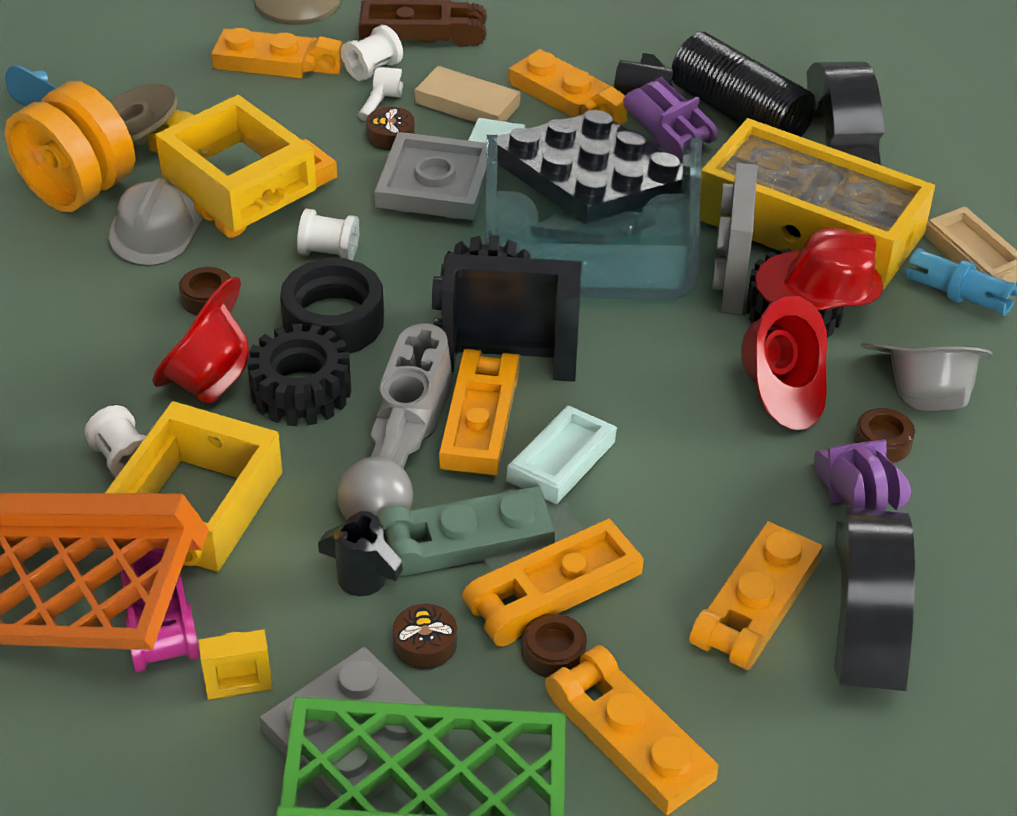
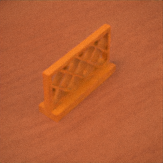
M0 493V547H3L5 553L0 555V578L15 568L21 579L0 594V616L29 596H31L37 607L14 624H4L0 617V645L153 650L188 550L202 551L209 531L208 527L184 494ZM43 548H56L59 553L30 574L28 573L23 564L25 560ZM96 549L112 550L114 553L112 556L85 575L82 574L76 564ZM152 549H165L161 562L139 577L131 564ZM69 569L76 581L45 602L39 589ZM124 570L131 583L100 604L93 591ZM86 597L93 610L70 626H59L55 617ZM142 598L145 606L137 628L114 627L111 619Z

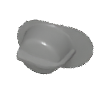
M157 178L154 181L137 183L125 191L119 199L117 213L111 224L108 237L112 250L121 259L135 265L155 266L168 263L182 255L191 243L204 218L195 211L194 201L177 187L169 185L167 180Z
M861 343L860 346L890 353L897 392L904 402L913 408L928 412L960 410L966 407L975 385L979 361L990 359L993 356V352L974 347L946 346L911 349L872 343Z

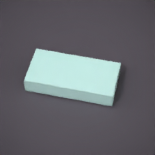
M567 405L508 465L506 481L522 489L540 485L544 499L557 505L615 443L617 427Z

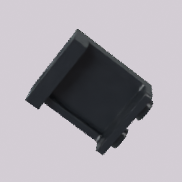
M447 254L444 276H434L432 310H442V318H435L434 325L440 327L446 333L452 372L455 371L457 354L463 352L464 349L481 350L483 354L502 355L503 353L520 354V356L553 357V380L575 381L582 261Z

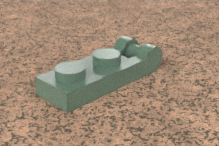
M540 485L410 511L406 507L392 506L385 508L377 515L383 527L385 542L402 559L403 571L400 576H409L538 550L555 543V528ZM428 538V542L418 543L415 541V539Z

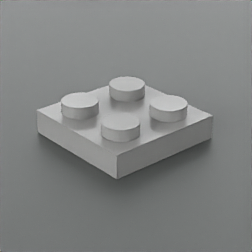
M398 132L374 191L375 208L391 209L404 213L414 212L444 216L450 219L475 220L493 165V161L486 156L488 143Z
M736 163L734 184L723 183L720 215L730 217H720L715 256L725 257V259L715 258L712 290L722 291L721 313L742 315L753 235L758 165Z
M364 646L261 715L260 722L262 733L286 757L294 697L426 704ZM307 720L305 737L321 753L348 735L336 722ZM386 725L371 736L391 758L416 740L404 726ZM449 733L439 740L443 745L449 742ZM357 746L333 764L353 786L379 768L360 746ZM426 750L402 769L407 773L432 754ZM303 754L301 769L310 763ZM322 774L310 781L330 804L342 796ZM389 778L382 785H380L378 788H376L374 791L368 794L365 797V799L367 801L370 800L372 797L377 795L379 792L388 787L394 781L391 778Z

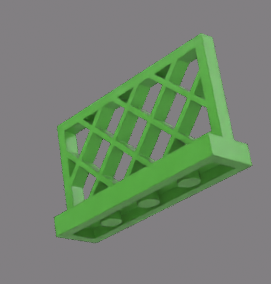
M294 697L281 803L277 808V816H449L435 801L459 782L482 804L469 816H515L505 805L528 786L549 805V816H564L566 713ZM307 720L336 722L348 735L321 753L305 737ZM386 725L404 726L416 740L391 758L371 736ZM453 729L471 730L485 744L460 762L439 740ZM521 733L550 735V751L531 766L508 745ZM357 746H360L379 768L353 786L333 764ZM428 750L449 772L426 790H423L402 768ZM303 754L310 763L301 769ZM494 754L518 775L495 795L472 773ZM550 769L548 784L541 776ZM320 774L342 795L326 808L296 807L298 790ZM391 778L412 800L396 813L378 812L365 797Z

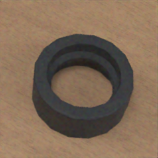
M324 258L305 263L292 271L282 283L280 304L283 328L286 333L293 332L292 324H302L304 332H309L312 325L321 326L322 336L329 330L337 334V341L343 339L347 345V352L352 353L363 349L375 341L383 329V285L377 274L363 263L345 258ZM327 298H345L360 304L354 310L339 315H320L304 309L315 301Z

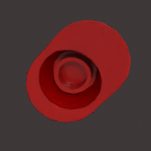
M840 228L820 229L809 237L801 250L773 256L760 265L755 276L757 290L769 303L783 296H800L811 302L818 311L870 304L880 297L884 287L881 275L875 269L876 240L870 234H856Z
M229 278L211 295L185 336L167 354L156 369L152 379L155 387H163L173 382L190 394L195 395L202 402L211 404L216 402L239 379L247 366V358L249 356L248 338L231 314L239 296L240 278Z
M783 296L770 303L761 315V318L755 321L744 334L741 344V361L745 372L757 384L758 396L766 412L777 424L790 430H805L818 422L825 409L827 394V330L821 314L811 302L800 296Z

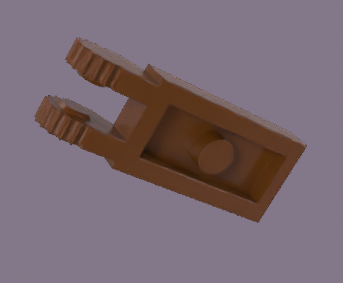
M451 0L361 1L359 39L369 37L372 30L376 27L387 25L397 34L399 40H419L424 43H432L438 40L450 41L451 39L458 46H478L486 38L487 29L484 24H486L487 13L483 6L474 2L469 4V2H451Z

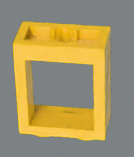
M240 95L231 97L155 134L161 176L234 233L317 190L314 148ZM239 142L244 143L263 157L228 176L206 160Z
M172 401L105 493H159L181 461L238 478L208 523L204 522L209 531L202 551L188 550L183 564L185 566L195 565L218 573L283 473L279 433L271 429Z

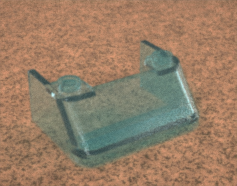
M487 135L485 244H489L490 235L499 236L500 246L504 247L508 239L517 243L516 254L525 248L530 253V258L582 261L580 298H681L694 288L699 272L702 138H690L683 142L682 194H661L650 199L641 212L640 235L538 233V212L533 201L520 192L497 191L498 135Z

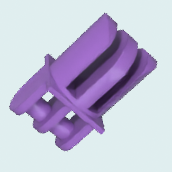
M662 77L627 93L623 99L626 110L655 137L653 146L658 149L662 147L667 153L679 159L686 155L687 149L694 152L701 148L702 142L710 144L718 138L715 124L697 108L700 98L695 97L687 101Z
M885 439L828 447V452L826 450H817L815 452L814 464L819 479L829 488V502L831 504L847 502L851 508L885 511L888 504L895 510H898L909 501L911 495L909 480L887 458Z

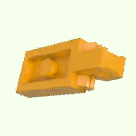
M224 28L211 53L212 66L215 70L302 79L305 72L339 75L344 63L341 57L343 44L342 41L322 36L311 38L295 36L286 32L273 34L254 32L246 28Z
M539 49L509 67V82L512 86L570 117L583 115L589 110H600L610 114L613 120L620 125L627 121V110L623 102L624 94L611 85L591 76L589 73L560 60L551 53Z

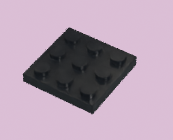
M589 110L583 115L567 119H553L547 124L528 129L517 128L508 134L489 138L486 156L583 224L592 223L695 191L698 174L681 164L678 157L659 150L648 143L643 135L626 129L615 122L610 114L600 110Z

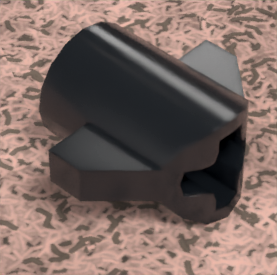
M643 53L640 63L620 60L616 70L614 88L626 96L627 93L660 77L673 87L671 82L673 79V69L665 67L654 54Z
M360 511L352 515L341 525L326 531L318 542L319 553L336 559L338 584L343 591L350 595L360 597L376 593L384 586L386 578L396 581L403 571L402 559L385 542L382 524L379 518L372 512Z

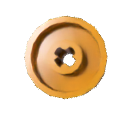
M81 81L65 82L50 91L41 99V102L30 103L6 120L4 131L6 145L18 173L28 187L44 203L60 212L73 213L98 196L100 190H108L133 173L136 161L134 145L124 121L113 105L101 93Z

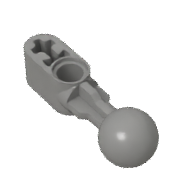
M429 323L415 324L403 330L398 336L380 383L382 403L370 434V439L375 445L371 457L358 460L348 467L338 484L337 502L346 520L360 511L372 512L377 516L382 510L392 506L406 507L409 511L412 507L413 487L409 476L404 470L408 455L419 450L423 439L435 430L453 381L447 336L436 325Z

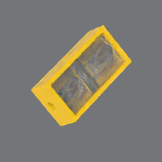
M749 118L743 122L701 170L696 219L718 227L720 217H730L720 215L723 183L734 184L736 163L758 165L752 240L779 251L789 248L792 251H798L802 249L812 234L824 228L833 227L845 229L856 234H870L874 236L877 244L875 269L881 275L884 286L882 290H885L925 234L935 190V184Z

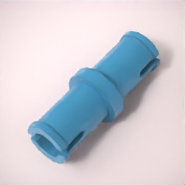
M917 248L909 260V263L915 264L916 267L915 269L907 267L906 279L946 292L947 298L952 301L961 303L965 299L994 310L1003 316H1006L1011 311L1015 303L1014 300L1008 298L1010 295L1017 296V283H1010L977 271L976 264L963 260L958 264L926 252L922 248Z

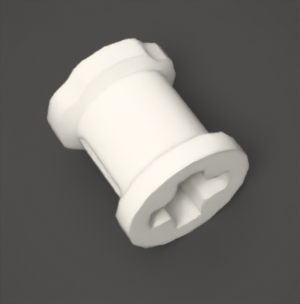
M380 25L372 30L369 37L359 42L354 40L343 44L341 57L348 73L357 81L372 77L373 71L376 68L384 65L394 66L401 62L403 48L397 34L387 25Z
M305 209L302 213L297 233L298 253L308 256L312 251L339 255L340 258L353 261L360 233L358 216L349 215L346 220L319 216L314 209Z
M119 405L108 406L99 410L90 418L84 430L85 441L94 451L103 453L107 459L106 465L114 478L118 476L146 437L139 434L136 430L133 415L125 407Z

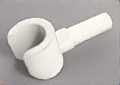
M376 68L373 78V90L358 113L359 119L366 121L368 115L377 108L384 96L401 97L403 91V82L400 81L402 69Z

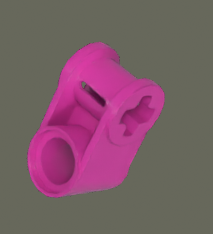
M152 549L131 565L137 575L140 577L160 563L165 549ZM122 570L120 575L124 588L131 583V580L126 572ZM179 575L153 650H131L135 672L145 671L147 663L186 655L190 661L200 659L189 602L186 603L181 575ZM142 598L127 608L128 615L125 616L127 628H137L145 606Z

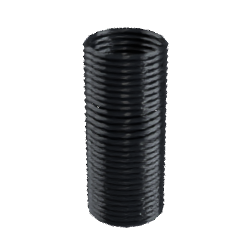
M697 32L688 37L675 54L671 67L673 69V83L691 95L699 97L701 101L740 124H743L749 118L800 137L804 135L810 126L816 109L815 95L811 91L748 57L746 54L739 52L734 47L711 36L707 32Z

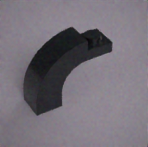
M864 61L814 62L807 70V90L815 95L816 109L813 118H823L826 146L881 165L880 138L884 135V119L880 91L872 67Z
M845 507L843 522L837 521L834 544L841 560V603L834 669L839 684L906 691L915 598V550L911 519L908 513Z

